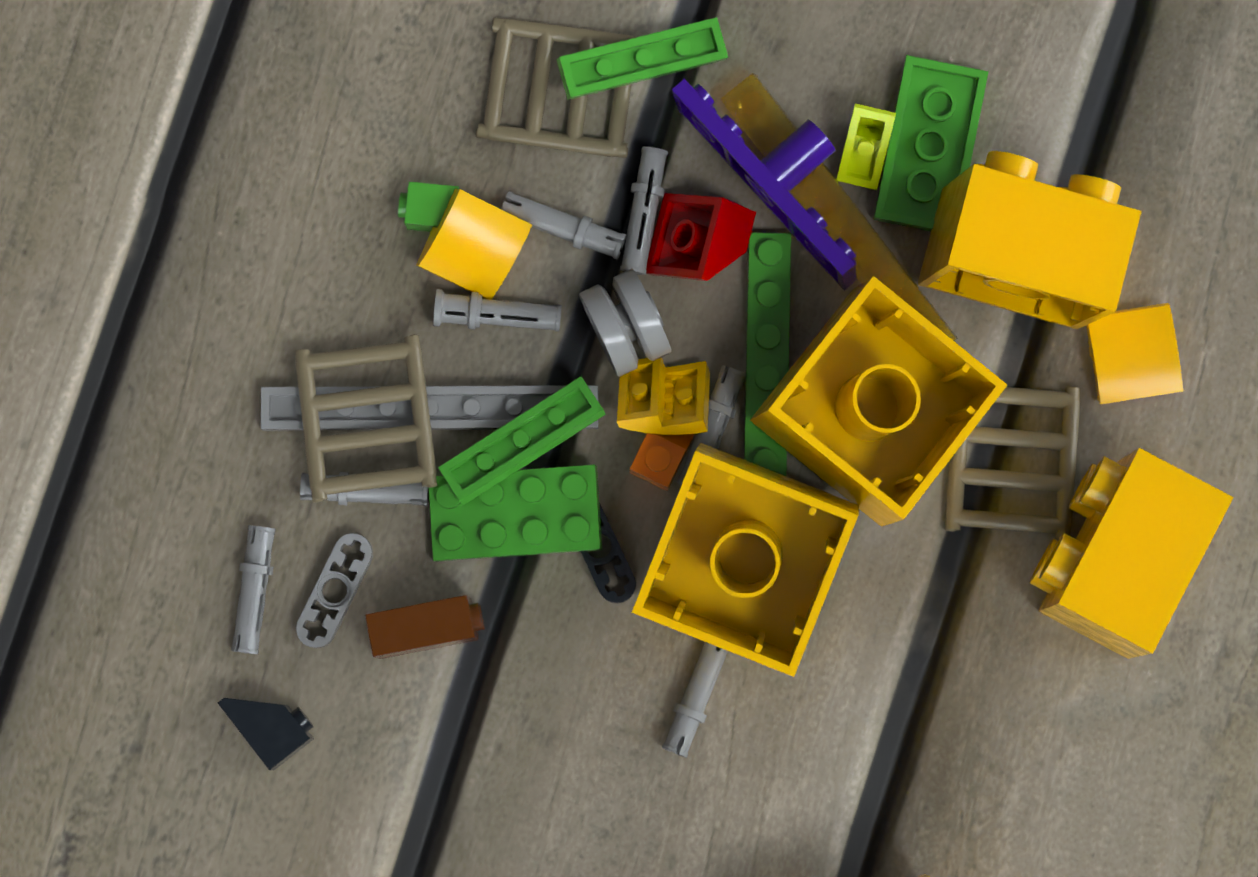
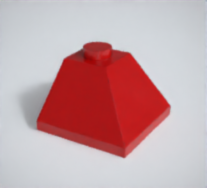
M664 193L649 251L646 274L701 281L710 280L747 252L756 211L723 197Z

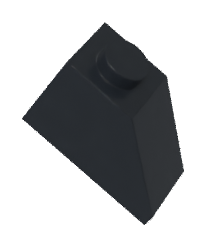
M223 698L218 702L219 706L269 770H275L314 740L313 736L309 733V730L314 726L299 707L292 711L288 705Z

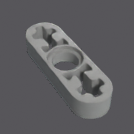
M355 533L346 534L336 542L296 625L297 636L306 646L322 648L330 644L334 639L373 559L372 545L362 535ZM357 541L362 543L360 551L365 556L362 561L355 559L352 562L348 571L357 573L352 581L345 574L332 571L335 563L343 568L347 560V555L342 552L344 546H353ZM331 579H340L347 587V594L341 602L330 603L324 598L323 587ZM316 601L325 608L338 610L335 619L327 614L322 626L328 630L325 637L317 636L314 641H311L309 639L310 631L305 626L308 621L316 622L321 613L320 610L313 609Z

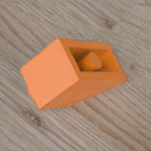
M647 433L630 467V474L668 491L695 434L661 435Z

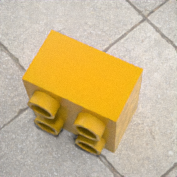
M989 151L985 165H971L942 188L934 218V226L931 230L917 285L1073 329H1079L1116 312L1142 211L1117 204L1121 187L1111 181L1088 175L1074 174L1070 176L1068 188L1055 187L1035 181L1038 169L1037 162L1008 152Z
M872 276L849 293L750 421L847 500L859 505V509L882 527L905 519L1004 391L1007 384L880 280Z
M700 443L694 452L631 613L794 677L859 516V505Z
M1141 448L1136 449L1117 462L1103 456L1097 465L1093 463L1090 465L1069 504V509L1086 517L1076 539L1066 533H1063L1059 540L1053 538L1030 579V584L1047 592L1038 612L1127 659L1153 654L1234 497Z

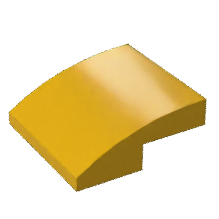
M455 189L438 228H432L416 266L470 292H478L484 299L492 300L513 266L532 224L461 189Z
M1169 303L1118 310L1086 325L1089 353L1094 366L1097 400L1100 404L1184 391L1175 328Z
M662 357L655 361H651L648 358L638 359L637 369L619 378L618 427L636 432L661 435L708 432L710 371L707 362L702 361L665 367Z

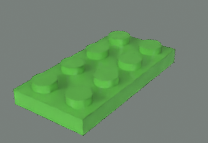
M906 55L894 112L896 117L887 148L873 220L926 231L933 229L942 188L970 167L989 71Z
M597 465L518 470L463 506L444 476H436L437 486L429 488L433 561L435 562L602 550Z

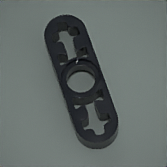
M600 504V519L604 524L601 526V534L610 539L612 544L611 551L604 558H594L588 551H581V554L601 596L610 603L620 604L628 601L633 596L636 589V580ZM616 556L621 561L620 565H613L619 578L626 576L629 579V583L624 586L625 594L622 596H618L615 591L607 592L605 586L610 583V578L606 570L597 574L594 568L595 566L610 563Z

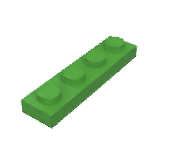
M716 17L560 56L556 61L567 100L724 61L728 58L718 18Z
M581 376L438 468L463 506L606 414Z

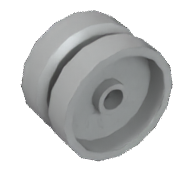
M633 268L613 277L612 287L619 302L615 306L605 288L600 285L593 286L579 293L591 325L617 377L623 376L638 367V357L632 345V342L635 340L645 357L651 361L672 353L663 329L664 323L650 293L645 291Z

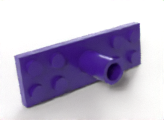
M684 78L672 89L676 106L680 113L845 291L857 280V263L854 260L856 254L843 239L839 237L834 241L828 235L829 233L825 228L828 224L812 206L805 210L789 193L836 151L831 141L811 120L807 119L760 161L744 144L745 141L740 136L743 132L727 114L720 118L713 107L715 102L700 84L692 87Z

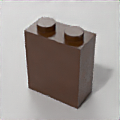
M468 595L365 614L372 655L377 659L479 640L478 631L485 630L481 605L478 603L472 604V599Z

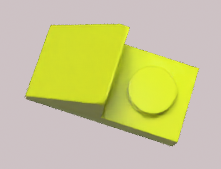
M855 103L836 181L877 190L896 113Z

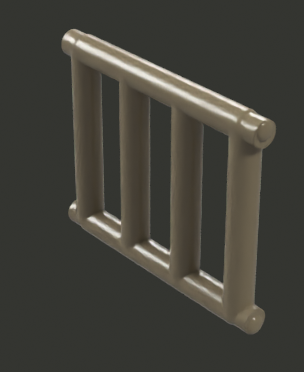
M494 17L492 20V32L496 33L487 102L484 122L478 124L476 137L491 141L627 158L628 143L623 142L632 84L614 88L607 139L582 136L588 95L571 99L566 134L541 131L554 42L579 45L578 52L636 37L612 32ZM513 36L538 39L525 128L500 125Z
M419 335L404 337V342L331 352L311 354L309 349H298L295 351L309 484L313 502L327 500V495L383 487L422 483V487L428 488L437 486L434 447ZM406 359L409 383L316 395L315 370ZM411 400L413 425L321 436L318 412ZM416 441L419 466L326 478L323 453Z
M1006 387L994 403L1063 408L1061 433L976 426L949 462L945 516L946 531H959L961 526L1051 533L1055 534L1056 539H1059L1063 533L1070 536L1073 510L1069 509V504L1074 496L1081 402L1080 387H1066L1065 392ZM968 443L1060 450L1058 475L966 468ZM965 484L1057 492L1056 516L964 510Z

